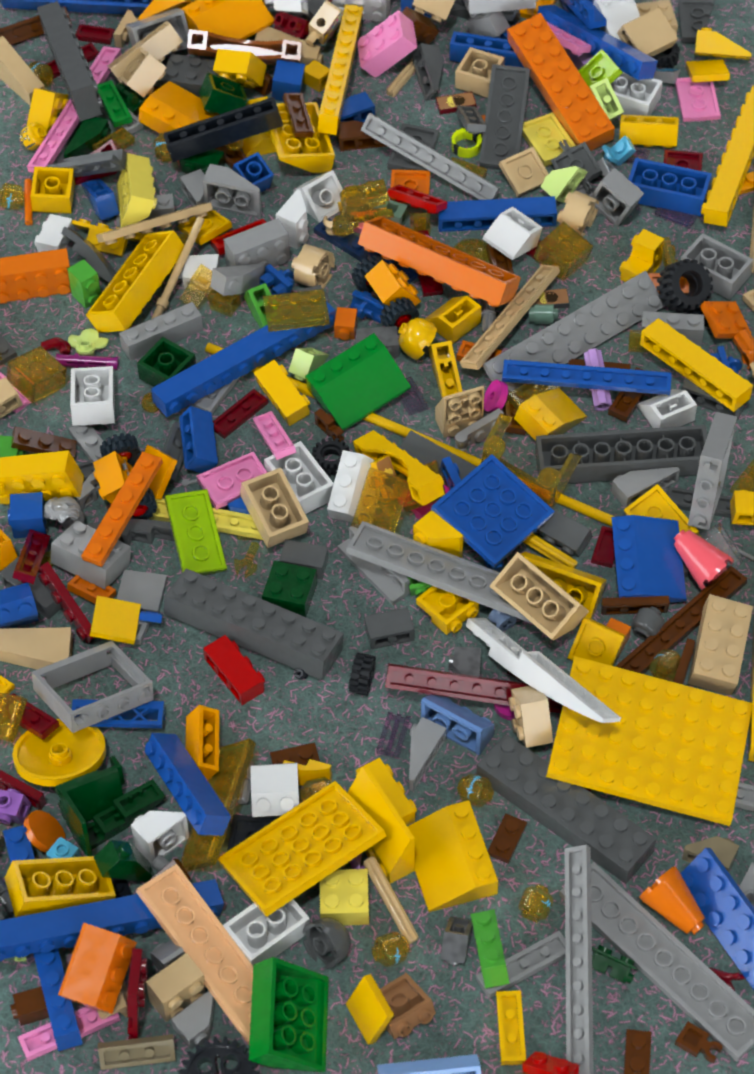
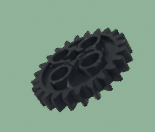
M214 1036L213 1044H209L207 1039H204V1047L202 1048L195 1044L197 1052L187 1051L190 1060L181 1061L186 1069L178 1071L179 1074H217L215 1057L219 1056L221 1074H260V1071L252 1070L258 1066V1063L249 1061V1053L244 1054L246 1045L244 1044L237 1048L236 1039L230 1045L226 1036L222 1043H219L217 1037ZM229 1059H234L238 1062L234 1069H226L224 1063ZM209 1062L212 1064V1068L208 1072H201L199 1070L200 1064Z

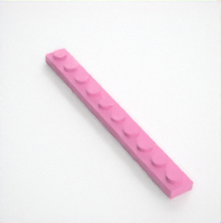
M103 46L89 68L97 84L104 83L111 71L107 65L122 55L120 48ZM69 99L27 165L28 172L34 173V166L47 167V165L53 164L80 122L71 99Z

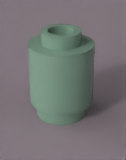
M534 304L529 309V323H534V325H551L554 321L558 320V308H554V304Z

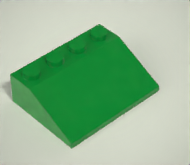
M374 333L305 376L310 393L323 409L333 416L336 425L343 431L411 389L409 382L391 354Z
M275 957L253 965L249 1061L267 1067L318 1073L326 1072L328 976Z

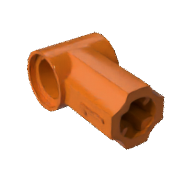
M744 329L738 331L733 336V342L741 353L743 364L746 363L748 366L746 368L749 370L751 369L750 364L754 362V338L749 331Z

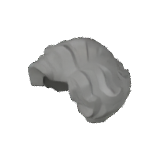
M54 497L49 499L44 505L45 519L56 520L65 530L76 520L82 523L85 521L84 513L79 503L72 497Z

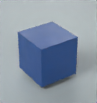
M277 59L272 82V97L275 100L283 101L284 93H302L305 64Z
M259 152L235 163L232 168L234 172L260 188V193L271 186L274 174Z
M43 492L10 494L8 523L12 528L14 539L27 538L30 529L46 534Z

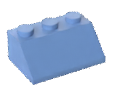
M431 694L423 697L421 700V718L424 717L447 728L446 738L478 755L482 753L494 736V724L488 718L472 713L469 708L455 704L446 696Z

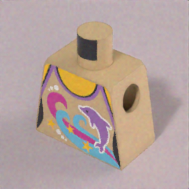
M326 0L309 23V35L305 42L311 47H314L317 42L324 45L340 27L342 10Z

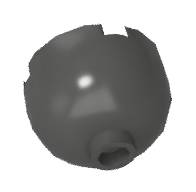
M324 917L309 923L303 929V933L306 932L307 938L303 940L308 955L315 962H317L318 957L326 965L323 968H332L347 956L350 950L349 933L347 928L336 919ZM330 951L333 954L332 956H322Z

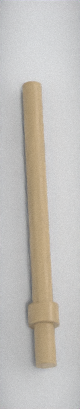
M197 217L163 294L155 304L156 309L151 319L162 315L163 311H166L171 293L204 223L202 217Z

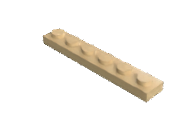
M211 202L202 203L96 234L98 242H105L106 245L116 243V238L123 237L125 240L136 237L135 233L140 231L142 234L153 232V228L160 226V229L172 226L171 222L177 221L178 224L187 222L189 217L194 215L196 218L207 216V212L213 209Z

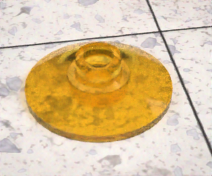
M468 238L459 241L454 246V248L489 262L486 251L487 243L483 240Z

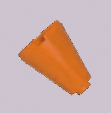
M672 867L662 874L639 897L642 902L686 934L692 932L695 935L705 926L702 923L705 917L676 867Z

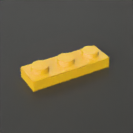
M521 990L496 991L501 1065H522L526 1060Z

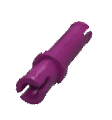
M57 353L55 358L56 367L88 368L113 366V369L118 370L119 364L118 357L80 355V353H75L74 355Z

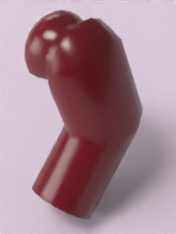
M59 337L41 342V348L44 352L55 348L61 354L69 355L71 353L70 343Z

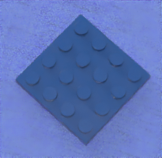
M493 454L486 458L431 507L432 511L463 535V540L493 568L551 518L555 512Z

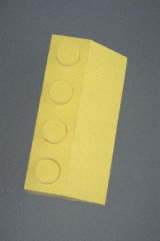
M130 153L126 155L125 170H121L117 182L121 227L148 218L151 210H154L156 207L157 198H154L153 166H150V158Z

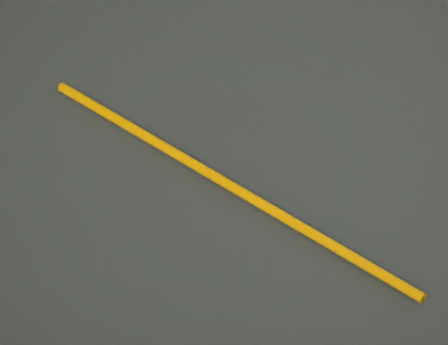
M209 342L206 345L205 352L213 355L224 348ZM263 365L251 370V372L257 371L258 369L263 367ZM294 379L299 387L298 392L314 398L308 390L307 384ZM371 413L363 418L367 422L406 438L411 430L475 466L484 461L375 413ZM515 474L535 494L612 527L611 517L615 516Z

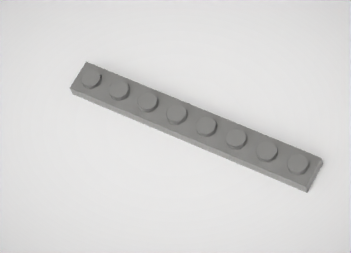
M372 113L368 114L361 128L362 132L479 200L495 199L501 189Z

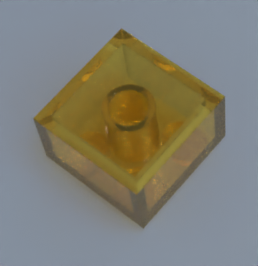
M563 221L538 244L533 257L542 265L558 266L560 273L557 277L564 281L589 258L594 246Z
M39 346L8 361L7 380L30 402L34 403L65 387L66 368L44 348Z

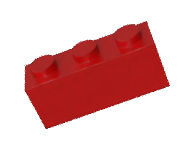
M224 635L203 648L205 661L241 705L264 693L265 679L260 671L256 672L253 669L252 663L246 655L243 657L234 640L230 641Z

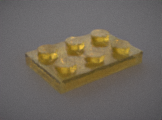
M324 289L263 296L268 332L330 324Z
M370 467L351 526L359 528L361 522L364 521L395 533L409 488L407 480Z

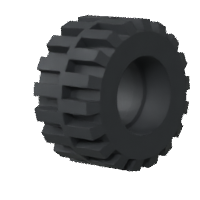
M684 259L667 265L665 270L660 272L661 277L657 279V283H659L657 291H660L658 296L659 299L664 300L662 302L663 305H669V310H676L677 313L700 308L704 301H708L707 299L712 295L710 290H713V285L710 284V281H713L712 276L709 277L708 275L710 273L709 270L704 269L705 265L703 263L698 264V260ZM681 276L685 277L689 282L690 293L688 296L680 288Z

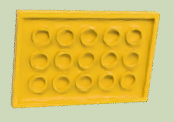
M334 781L217 859L225 871L267 917L385 838L386 833Z

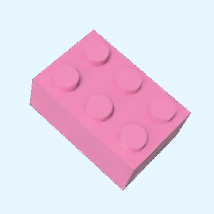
M398 10L381 24L375 26L365 36H362L357 41L360 67L375 78L415 50L417 42L413 21Z

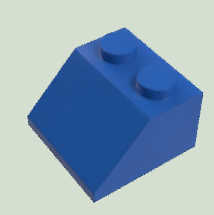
M29 583L0 590V629L16 628L39 621Z

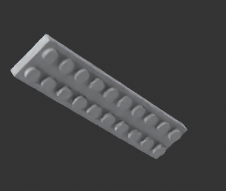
M644 271L483 363L482 366L491 382H493L494 380L502 381L504 359L566 364L569 360L577 358L589 349L596 347L642 319V311L656 312L663 308V300L659 299L658 295L660 294L647 271ZM505 382L508 385V395H513L530 385Z
M364 521L361 522L347 546V554L530 622L489 587L500 572L426 544H421L418 541Z
M593 862L591 864L592 927L623 956L635 961L634 966L702 1030L709 1033V1036L714 1041L719 1042L723 1049L738 1062L754 1047V1009ZM565 887L562 890H560L559 896L564 900Z

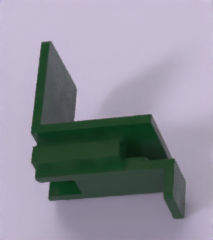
M115 756L109 757L110 768L99 772L96 770L55 786V791L60 797L58 807L60 808L61 815L64 820L66 819L67 827L86 856H92L86 822L92 820L94 815L113 806V800L123 795L121 785L125 784L122 766Z

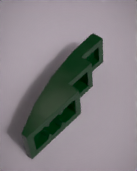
M153 779L113 800V806L93 816V822L87 824L91 850L130 827L138 816L151 811L165 799V794Z

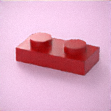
M535 1051L522 1063L523 1072L527 1074H579V1064L569 1062L566 1059L556 1058L543 1052Z

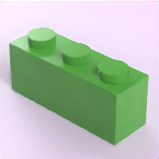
M495 910L471 914L485 989L510 984Z

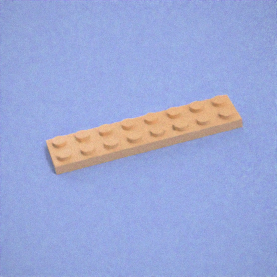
M175 864L137 888L136 893L172 942L182 947L184 952L190 956L202 971L205 978V987L249 1045L253 966L180 867Z

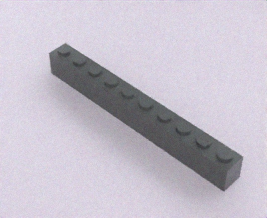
M411 430L399 447L413 458H417L423 465L428 466L436 474H440L445 485H447V482L440 470L443 458L450 456L452 462L457 464L461 480L477 467ZM553 509L555 511L554 515L533 534L543 537V540L553 546L556 544L561 547V551L569 556L574 554L580 557L593 537L591 530Z

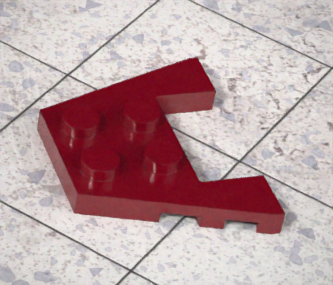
M132 948L127 991V1017H129L127 1034H129V1039L139 1038L140 1007H145L146 992L144 991L146 981L148 980L147 957L143 949Z

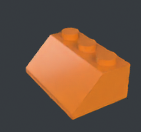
M83 923L58 995L88 1008L112 1014L131 961L132 948L136 947L137 942L120 934Z

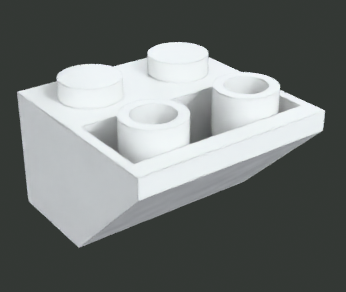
M511 207L500 213L483 236V240L506 257L514 260L537 246L543 227L516 208Z
M672 389L670 395L660 394L638 403L637 407L653 428L680 427L695 421L697 404L686 390Z

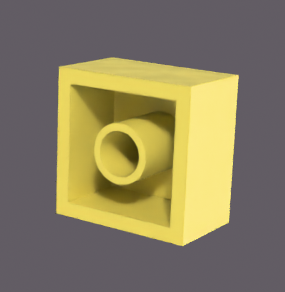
M340 869L320 881V919L324 917L333 918L342 925H369L368 869Z

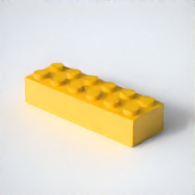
M174 230L146 233L89 309L86 316L98 333L125 331L131 328L133 321L142 313L146 303L152 299V295L162 285V281L171 273L182 252L184 244Z

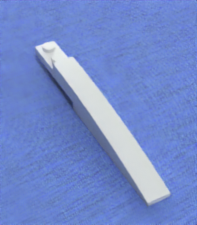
M487 618L467 619L466 627L490 647L488 655L516 677L547 697L586 717L601 723L620 722L621 717L541 652H527Z

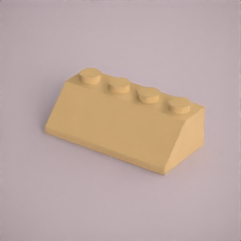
M519 552L514 555L489 586L553 641L575 629L589 612V610Z

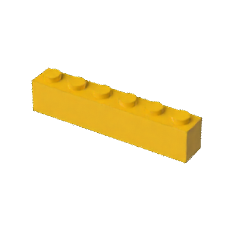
M658 318L642 330L640 340L642 347L731 411L735 412L751 399L753 385L747 379L742 378L731 368L718 361L716 357L711 356L700 346L687 339L686 336L673 329L669 324Z

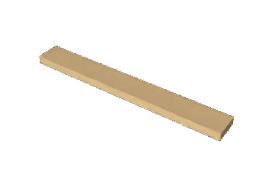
M541 265L463 357L460 361L462 368L479 370L482 367L483 363L487 361L560 273L558 266Z

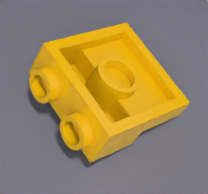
M434 586L416 598V604L431 616V622L446 635L451 631L453 633L458 632L465 620L475 618L479 613V603Z

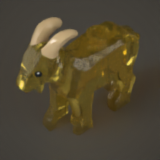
M384 179L345 187L339 194L341 201L337 202L341 215L335 216L332 221H329L327 216H324L323 224L326 226L325 231L328 235L347 236L354 233V228L359 225L358 223H364L380 216L393 218L392 209L387 210V207L372 209L379 205H385L386 201H390Z

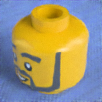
M40 123L29 124L20 132L21 144L28 150H37L48 134L47 130Z

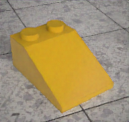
M560 388L535 394L521 403L514 419L536 441V436L564 434L587 418V415Z

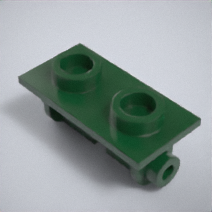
M122 83L115 84L125 105L132 113L139 109L146 100L129 86L125 87Z
M601 945L597 949L592 947V950L595 951L594 955H592L593 969L606 974L608 967L611 966L613 968L609 975L610 977L624 984L626 982L631 984L634 978V974H631L632 969L638 971V968L633 966L635 961L622 955L620 959L611 956L612 950Z

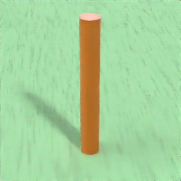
M29 178L24 180L26 226L33 224L30 197L32 180Z

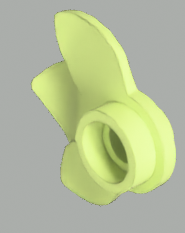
M92 328L83 330L81 335H70L68 337L71 347L75 348L76 352L80 353V355L93 356L95 350L106 347L109 342L107 338H99L98 331Z

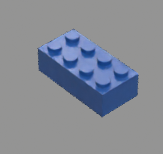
M635 158L628 180L638 186L644 193L638 204L702 217L701 209L703 203H706L707 192L710 190L712 173Z

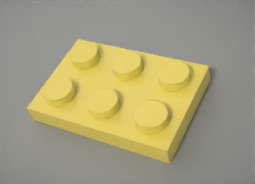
M553 113L523 122L522 136L529 146L535 149L544 166L551 165V160L563 152L559 145L560 141L563 143L565 139L570 147L576 146Z

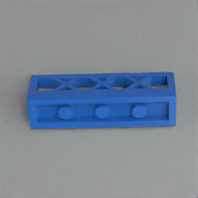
M563 0L589 30L607 26V19L590 0Z
M73 699L72 710L74 711L98 700ZM150 701L89 727L162 728L166 715L164 701Z

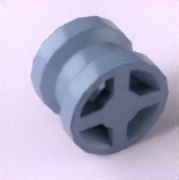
M495 609L490 612L488 617L491 623H495L496 627L502 632L513 627L517 620L516 617Z

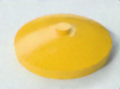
M56 719L59 721L60 727L44 740L27 730L17 740L13 748L12 755L15 769L26 781L48 787H55L96 771L106 756V744L102 732L97 727H86L72 733L60 719Z

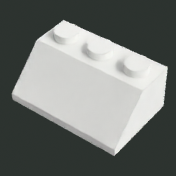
M342 451L327 507L329 518L361 524L362 521L372 524L380 495L370 464L375 461L374 459L364 454Z

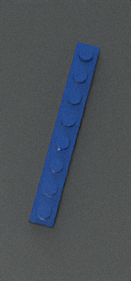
M504 359L502 382L670 395L672 373Z

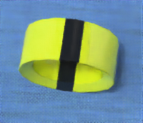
M465 128L456 130L453 133L451 148L455 155L462 158H472L481 152L482 137L480 133L471 134ZM463 139H469L476 142V145L471 148H462L456 143Z

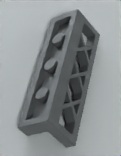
M124 149L57 159L56 164H50L47 167L74 168V178L125 170L127 152Z

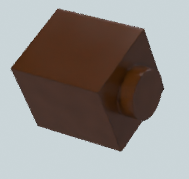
M42 986L13 994L15 1004H11L10 1007L13 1018H18L21 1026L49 1018Z

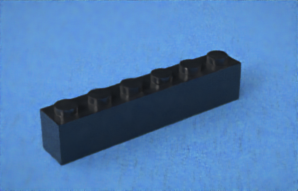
M271 97L163 133L171 159L173 162L284 125L275 98Z

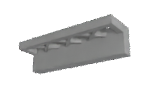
M355 525L349 528V539L337 546L338 551L393 606L410 594V580L403 574L347 554V546L358 529Z

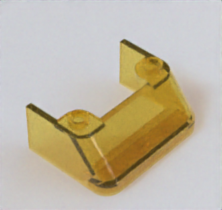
M500 413L484 443L481 463L493 454L551 508L554 507L582 456L570 453L560 471L547 467L539 473L537 479L501 459L506 448L502 436L513 417Z

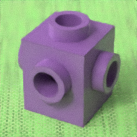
M8 789V791L0 790V822L10 825L11 822L23 824L32 803L24 794L15 789Z

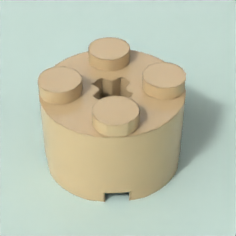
M579 191L569 192L565 198L566 205L564 210H561L557 216V222H560L561 228L583 237L585 236L583 231L586 226L591 227L596 218L598 209L595 208V204H599V200Z
M304 244L298 257H294L291 267L294 269V281L308 287L321 285L322 289H324L332 278V274L329 273L331 267H335L334 254L328 250Z

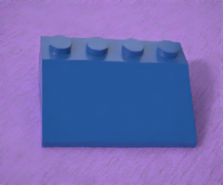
M638 515L611 517L619 598L669 596L670 603L687 601L683 561L674 547L676 542L674 537L679 533L678 520Z

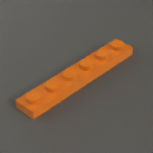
M142 451L82 553L81 557L84 561L103 567L163 464L161 457Z

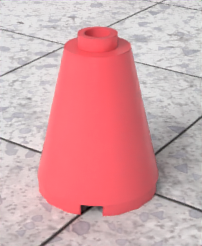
M682 530L674 537L676 541L674 547L701 590L705 589L706 583L710 584L727 569L728 562L732 565L735 561L731 556L691 530L686 532Z

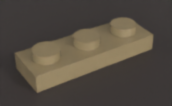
M173 1034L98 1043L101 1070L176 1061Z

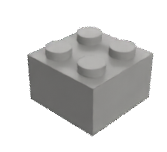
M613 168L600 181L591 197L599 200V204H595V208L614 225L619 226L632 213L644 193L638 186L629 181L623 173Z

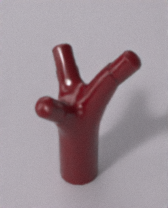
M710 967L733 991L735 989L731 981L745 979L743 974L738 972L728 973Z

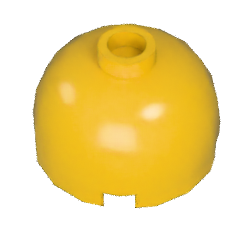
M424 318L412 319L407 324L404 322L398 330L401 350L410 358L418 360L425 353L422 351L424 347H430L437 332L436 325Z

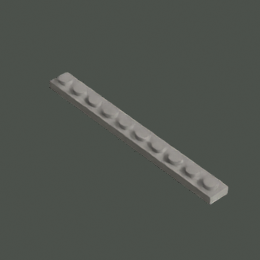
M587 844L565 848L566 1060L579 1064V1074H594L591 848Z

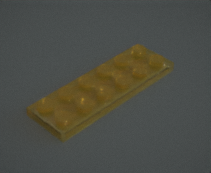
M250 738L220 747L219 771L208 780L230 813V821L234 815L233 811L236 802L240 797L243 781L247 776L249 763L254 755L253 751L256 743ZM229 823L223 836L198 835L192 826L180 861L186 872L216 864L220 857L223 841L227 836L226 832Z

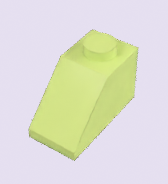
M608 78L590 86V90L610 121L619 118L624 113Z
M577 166L552 170L545 177L540 187L550 196H555L556 201L565 203L567 194L575 191L588 171Z
M312 347L296 348L288 372L293 373L294 378L306 381L305 376L322 366L329 354Z

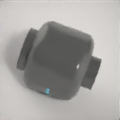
M652 606L639 609L631 624L634 635L644 641L650 636L657 635L665 622L661 616V611Z

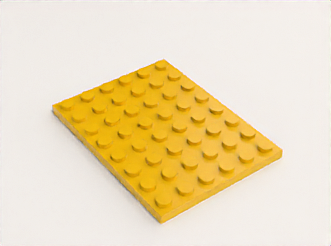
M574 656L569 676L619 715L621 720L620 722L601 723L562 705L546 777L730 826L737 796L752 703Z

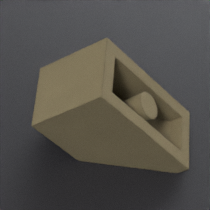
M715 836L686 845L682 860L691 863L705 848H711L726 870L730 872L740 845L735 844L728 838Z

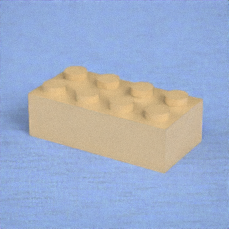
M709 594L703 606L687 684L732 695L738 685L753 606Z

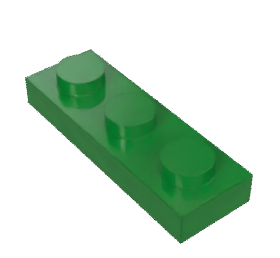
M113 81L97 84L98 95L114 127L132 123V116Z

